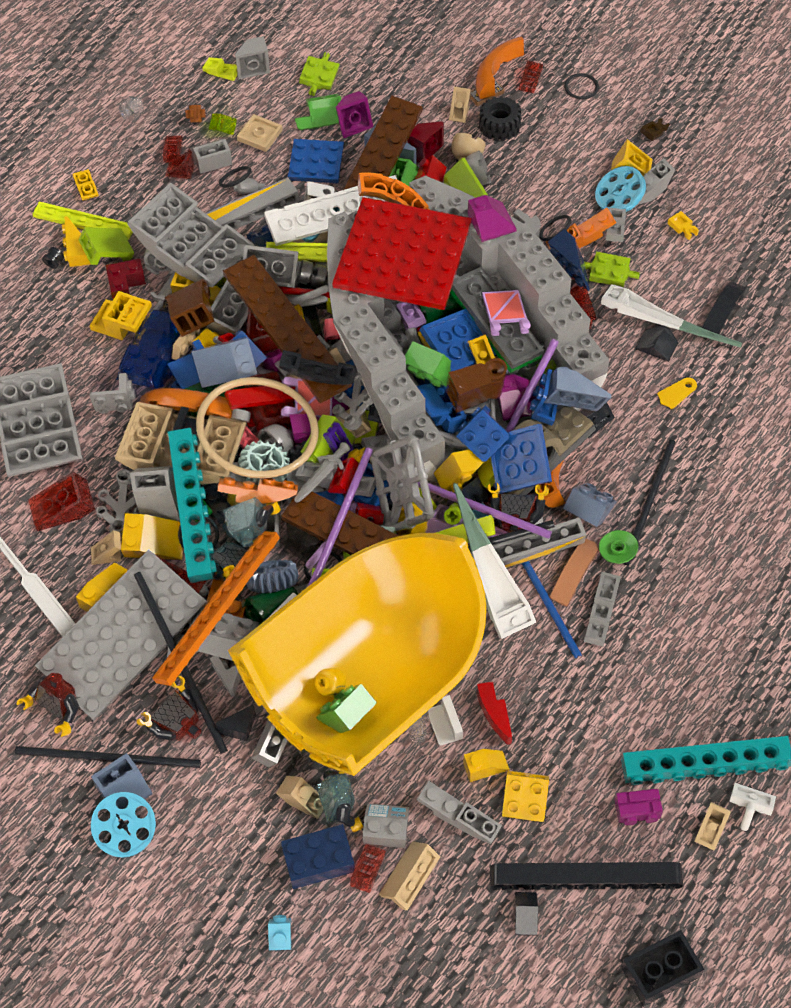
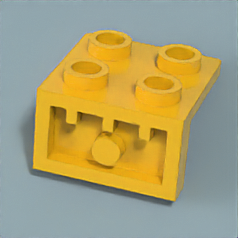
M507 770L502 816L543 822L549 776Z

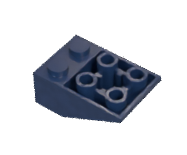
M564 229L548 241L551 248L549 251L570 278H574L580 288L583 286L589 291L590 287L586 268L577 242Z

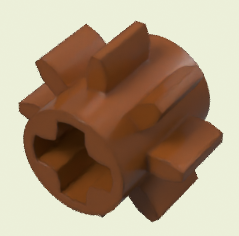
M189 105V110H185V117L190 120V123H200L202 118H206L205 109H201V105Z

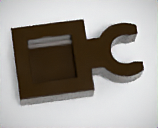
M660 118L657 123L651 121L642 126L640 132L651 141H654L668 130L670 124H662L663 118Z

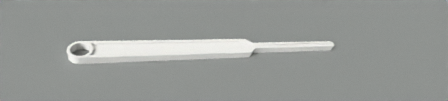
M0 537V550L21 575L23 588L63 637L75 625V622L37 574L29 573Z

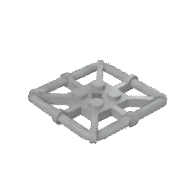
M414 435L407 436L398 441H390L388 445L372 452L370 460L372 461L377 487L376 496H379L381 510L384 513V526L395 527L396 531L406 528L412 529L416 525L433 518L435 511L433 510L427 481L429 477L428 473L425 472L419 439ZM408 445L405 462L403 463L400 448ZM392 452L394 467L382 455ZM414 460L416 463L418 475L415 474ZM380 467L387 473L386 478L389 487L384 488ZM417 482H420L423 498L420 496ZM390 492V497L393 502L391 514L389 511L386 494ZM412 502L421 509L422 515L415 517ZM403 506L406 518L404 521L398 523L401 508Z

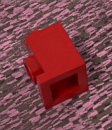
M357 502L355 514L377 525L383 524L384 513H382L380 506Z

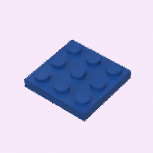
M294 139L288 173L290 181L339 183L344 142Z
M467 309L423 325L419 331L430 348L444 354L451 360V371L477 364L468 341L483 336Z
M542 424L508 432L509 438L491 456L496 490L497 483L500 486L498 494L552 482Z

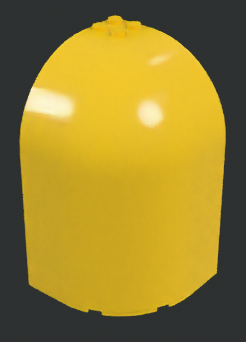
M414 533L394 537L366 547L336 564L231 647L228 652L258 706L263 705L269 713L267 716L268 720L292 745L300 751L305 749L310 753L309 757L324 766L355 776L451 691L470 669L479 651L485 629L486 599L483 583L475 565L476 562L469 551L468 543L463 538L437 533ZM337 668L341 670L346 678L344 690L350 685L354 687L362 684L377 702L349 731L340 733L316 718L321 713L320 708L327 702L331 703L335 699L334 695L324 696L316 689V675L323 669Z

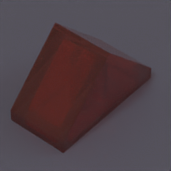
M189 149L171 161L165 176L191 179L195 167L192 151Z

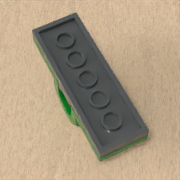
M479 267L455 278L450 294L462 310L467 309L482 334H486L488 342L498 358L504 360L507 370L512 373L541 359L544 349L530 331L527 334L520 332L519 322L500 323L501 330L499 331V336L491 335L482 292H495L499 290L483 269Z

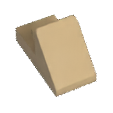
M454 87L449 120L466 122L470 107L471 89Z
M113 530L91 547L92 565L121 561L120 532Z
M711 802L694 842L715 851L731 811Z

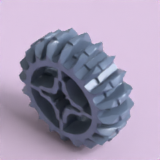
M279 559L262 562L246 585L250 591L256 593H271L285 590L298 582V569L295 563L288 560Z

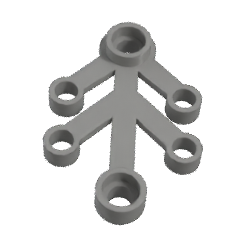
M358 370L354 379L352 399L344 391L334 396L338 402H343L350 407V414L345 412V409L340 404L335 405L332 409V413L336 417H341L345 420V428L352 431L357 430L361 426V415L373 404L366 388L360 394L361 386L364 384Z
M122 469L116 474L117 482L120 485L118 503L110 496L108 490L102 489L98 492L99 500L106 502L116 512V519L108 513L105 506H99L96 509L97 516L110 524V533L113 530L120 532V537L123 535L124 515L136 505L134 496L126 502L127 488L131 483L130 471ZM138 507L134 509L132 514H137L139 511ZM100 510H105L103 514L99 513Z

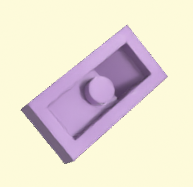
M406 302L396 304L406 330L420 327L426 323L425 317L418 305Z

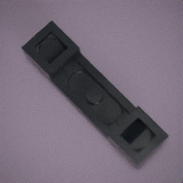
M730 281L713 305L702 328L720 334L725 326V322L747 288Z
M283 350L279 368L292 375L326 384L347 385L354 383L357 371L355 365L339 362L338 366L303 359L301 358L302 354Z

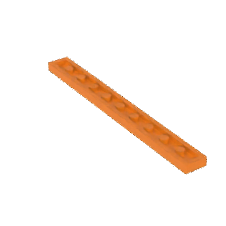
M262 531V534H259L253 545L248 549L152 677L157 684L171 686L192 656L198 651L212 629L221 620L226 610L232 605L235 598L243 590V587L280 539L277 532Z

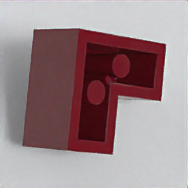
M140 258L105 265L112 299L115 298L118 291L130 295L129 287L146 284Z

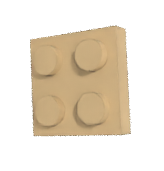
M253 114L237 135V141L267 152L282 132L283 127L280 124Z

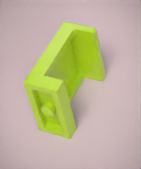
M84 227L80 235L79 242L91 265H98L101 257H120L124 262L131 260L134 255V251L121 228Z

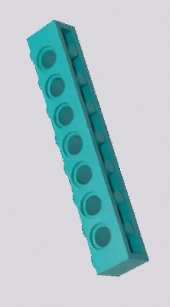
M191 428L168 431L187 575L190 583L214 579L213 572L217 571L215 560L211 561V554L214 553L212 542L208 540V535H211L210 524H206L205 519L209 515L207 505H203V499H206L204 487L200 485V481H203V474L201 469L198 470L197 464L201 463L199 451L196 452L195 446L198 445L197 435L192 433ZM185 448H188V449H189L188 452H186V453H181V451H182L183 449H185ZM186 466H192L188 471L183 470ZM188 484H195L191 489L186 488ZM190 502H197L194 507L188 506ZM193 520H200L197 525H191ZM196 538H202L200 543H193ZM199 556L205 557L202 562H196Z
M788 736L625 752L622 754L621 763L625 784L631 783L634 786L641 785L646 781L661 783L665 779H673V781H681L685 777L702 779L706 775L713 774L715 777H722L727 773L733 772L736 775H742L752 770L762 773L771 768L781 771L791 766V745ZM764 753L771 754L773 758H768ZM744 755L751 756L753 760H747ZM728 757L732 762H726L723 758ZM707 759L712 764H705L703 760ZM682 762H689L691 766H684ZM661 764H668L671 768L665 769ZM641 766H647L650 770L644 771L641 769Z

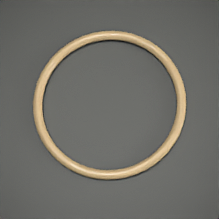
M240 378L218 386L203 400L196 417L198 439L208 456L224 469L250 478H273L296 470L309 459L318 441V422L310 404L291 387L266 378ZM243 385H263L278 389L294 398L306 412L311 426L309 444L297 460L282 468L256 471L233 465L214 451L205 436L204 417L212 401L223 392Z

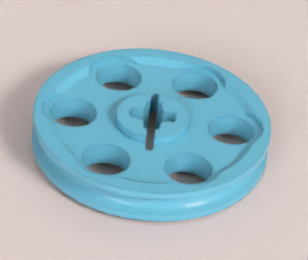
M622 166L608 172L598 183L595 191L596 201L602 210L605 208L626 209L627 212L634 208L643 198L646 190L645 179L640 171L634 167ZM633 173L632 178L626 179L629 174ZM617 176L616 181L610 182L613 177ZM640 184V187L637 190H633V187L635 185ZM608 190L605 196H601L603 191ZM626 199H631L629 203L623 204ZM615 201L613 206L607 207L610 202Z
M118 792L109 795L98 804L91 818V833L94 841L101 850L115 857H130L144 850L151 842L156 827L155 815L149 803L141 796L130 792ZM119 797H126L129 803L125 809H119L116 806V800ZM144 806L147 808L148 814L145 818H138L136 816L135 810L137 807ZM101 809H107L110 812L109 820L104 822L99 820L98 812ZM116 814H118L122 820L129 821L127 827L131 835H129L128 832L123 828L119 829L117 827L120 823L118 821L119 819L116 816ZM144 827L149 831L147 839L140 840L137 838L136 832L139 828ZM102 831H109L111 833V840L108 843H102L99 840V834ZM127 840L130 842L131 848L128 852H121L119 850L118 844L120 841Z

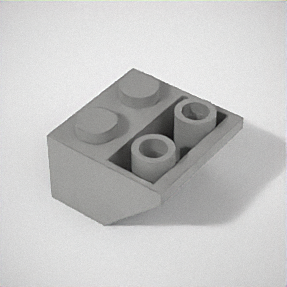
M219 139L190 148L200 174L232 165L231 151L226 139Z

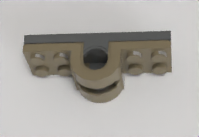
M562 407L556 413L552 426L548 424L542 425L550 472L596 430L593 422L573 407ZM526 420L519 424L515 430L541 423L537 420ZM495 483L491 487L494 491H496ZM535 486L504 494L527 495Z

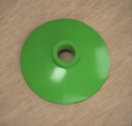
M612 531L601 539L599 551L601 556L608 562L625 563L633 559L637 554L638 541L627 531Z

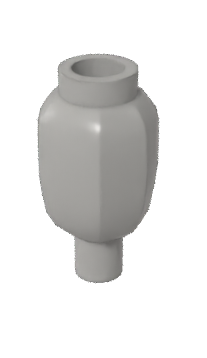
M247 178L235 185L234 191L242 195H248L264 188L265 183H258L252 178Z

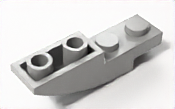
M430 781L427 782L417 798V801L434 811L433 814L489 844L493 842L502 826L469 803H462Z

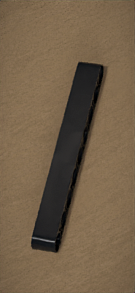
M678 862L495 863L489 866L490 888L492 890H497V888H502V890H519V888H524V890H541L540 888H545V890H562V888L582 890L584 887L589 889H605V887H610V889H627V887H632V889H649V887L654 889H670V887L680 889L684 886L682 864Z

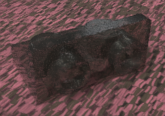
M286 522L287 533L280 538V543L305 563L306 558L320 547L319 540Z

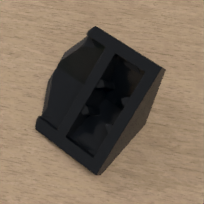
M659 325L645 330L635 349L669 362L678 345V341L670 328Z

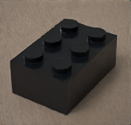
M682 930L623 959L621 964L622 971L643 1007L700 978L705 970Z

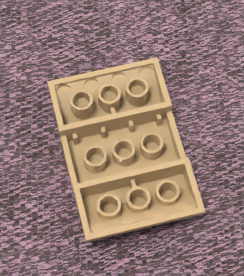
M137 402L116 453L115 460L133 470L137 468L172 466L168 431H173L178 414H174L173 408ZM214 415L204 419V432L210 446L220 457L231 464L234 463L247 423L242 420ZM198 439V445L195 447L196 452L199 451L201 463H197L198 470L201 469L203 474V481H200V484L218 483L220 478L229 477L230 471L214 462L204 451ZM183 449L181 453H186L189 449ZM186 466L183 470L188 471L192 466Z

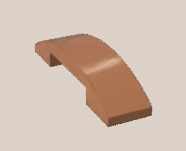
M585 539V543L577 546L550 595L551 600L566 607L569 605L576 592V588L599 552V544Z

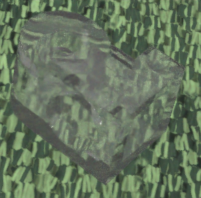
M428 711L408 728L409 739L415 744H421L427 738V727L425 724H429Z

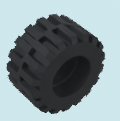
M503 96L487 99L486 103L483 102L482 107H480V131L483 132L484 136L488 135V139L494 138V141H498V139L505 141V138L510 140L512 136L515 137L519 133L521 126L520 105L515 103V100H510L508 97L503 98Z

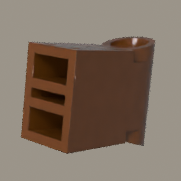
M204 279L164 297L168 303L170 318L182 337L215 322L209 302L211 297L210 289Z
M493 358L487 361L486 364L479 363L448 372L446 393L456 413L487 402L489 398L497 399L502 395L507 365L504 360Z

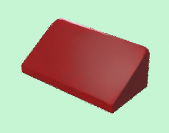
M353 457L342 461L344 469L340 470L337 467L328 488L329 493L347 494L359 462Z

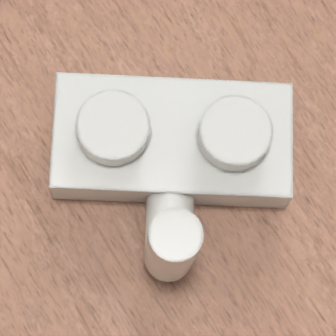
M735 783L730 802L746 807L740 828L744 831L748 830L755 810L759 813L771 815L776 796Z

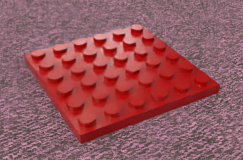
M362 197L334 276L332 287L445 310L472 218Z

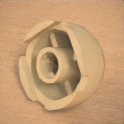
M457 133L453 137L451 150L455 158L460 160L479 150L483 154L486 143L479 137L477 139L471 138V134Z

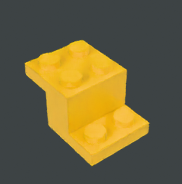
M118 291L113 301L107 299L104 301L90 324V330L123 341L128 331L137 332L152 307L151 301Z

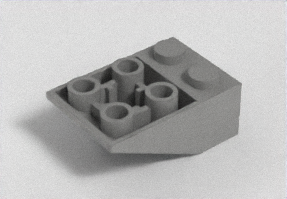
M173 466L137 468L130 472L132 491L140 514L180 521Z

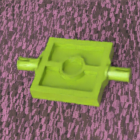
M324 52L322 59L311 56L307 58L299 78V83L311 87L309 95L315 96L317 89L331 90L340 64L328 61L330 57L328 52L327 55Z
M596 251L595 258L591 263L584 261L585 268L590 270L589 281L608 285L613 284L624 288L628 277L639 280L640 272L630 270L631 258Z

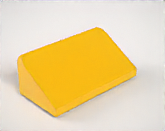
M486 334L468 341L477 364H486L487 361L495 358Z

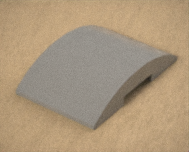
M169 183L132 217L127 224L139 241L167 267L193 282L204 279L209 287H214L224 277L223 270L235 265L243 258L244 246H254V244L226 224L223 227L197 208L198 202L172 183Z
M62 363L0 377V438L7 477L83 460Z

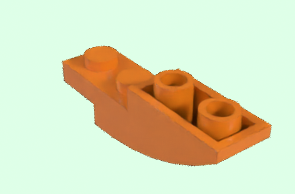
M605 208L578 226L574 223L568 228L567 232L575 238L578 247L581 248L603 237L602 232L617 222L609 209ZM546 241V244H547V246H548V248H549V250H550L551 248H550V246H549V244H548V241Z
M224 477V479L220 478L217 491L237 495L235 502L264 504L281 501L297 495L298 485H295L292 481H275L274 478H260L259 485H255L252 481L239 482L235 481L234 478Z

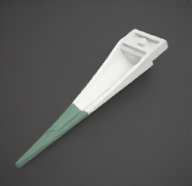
M611 284L602 297L601 304L606 305L610 309H618V313L740 348L742 346V343L703 329L659 308L627 288Z
M453 483L471 552L483 583L490 620L493 621L499 638L503 639L536 623L528 601L501 561L459 486Z

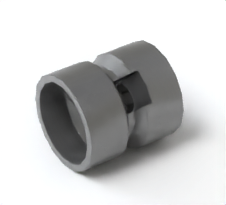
M302 260L296 282L302 284L310 283L311 286L316 288L322 287L327 273V266L320 264L314 266L313 262Z

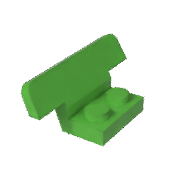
M339 94L306 99L310 116L294 118L297 128L299 130H307L339 124L336 106L341 101V96Z

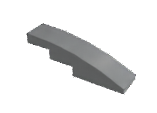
M305 462L298 468L295 477L307 482L319 468L320 463ZM337 466L317 486L328 489ZM362 476L355 495L371 497L376 487L375 477Z
M605 572L601 573L584 642L604 647L621 576Z

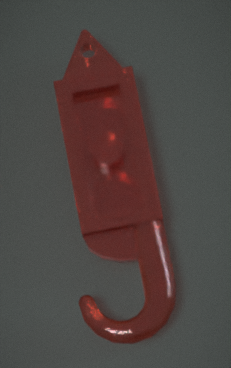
M577 285L570 290V294L590 318L589 329H591L593 321L596 320V314L588 291L583 286L580 288Z

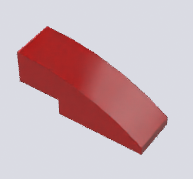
M493 682L477 684L476 693L484 716L496 734L507 745H510L512 743V733L505 699H496Z

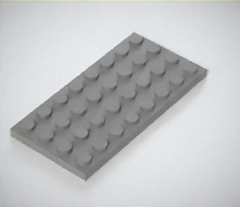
M149 549L35 665L45 676L49 677V680L57 683V687L63 693L73 694L79 707L94 721L167 646L134 574L137 572L142 573L173 638L207 604L203 597Z

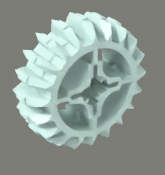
M260 439L257 443L253 441L250 445L245 446L244 450L241 451L238 464L239 467L244 469L268 471L289 465L290 458L286 457L287 452H281L282 446L277 448L276 443L271 445L268 440L263 443ZM288 474L273 478L275 481L283 482ZM246 478V481H252L255 485H259L260 478Z

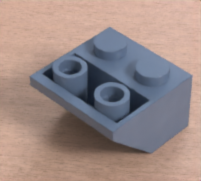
M584 483L572 489L563 509L597 527L604 522L617 501L613 499L611 494L607 492L601 493L596 490V486Z
M127 753L91 776L95 787L104 799L118 792L134 793L143 799L153 794L139 769ZM119 797L116 800V806L119 809H125L128 806L129 802L126 797Z

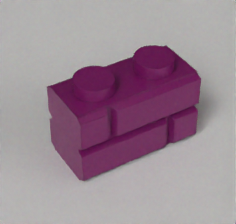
M658 788L621 792L615 795L614 801L619 823L634 825L637 821L645 820L646 823H654L661 819L663 809Z

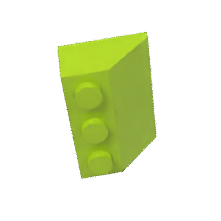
M465 158L460 159L444 175L443 183L461 190L475 198L483 195L488 196Z

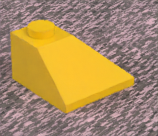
M627 139L613 159L611 170L622 166H630L636 168L644 176L651 170L653 159ZM633 173L629 174L626 179L632 178Z

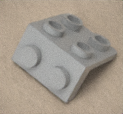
M126 373L119 374V390L91 392L90 399L96 412L98 411L102 414L113 410L126 412L133 408V400L136 399V393L132 386V380L128 379Z

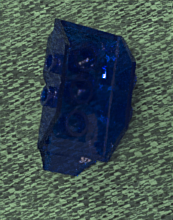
M153 309L143 320L135 333L132 343L128 344L115 380H119V374L126 373L128 379L132 380V384L154 389L165 386L167 379H170L172 376L168 363L175 361L172 359L173 344L180 336L169 313Z

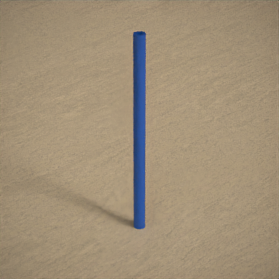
M530 562L521 563L574 658L582 656Z

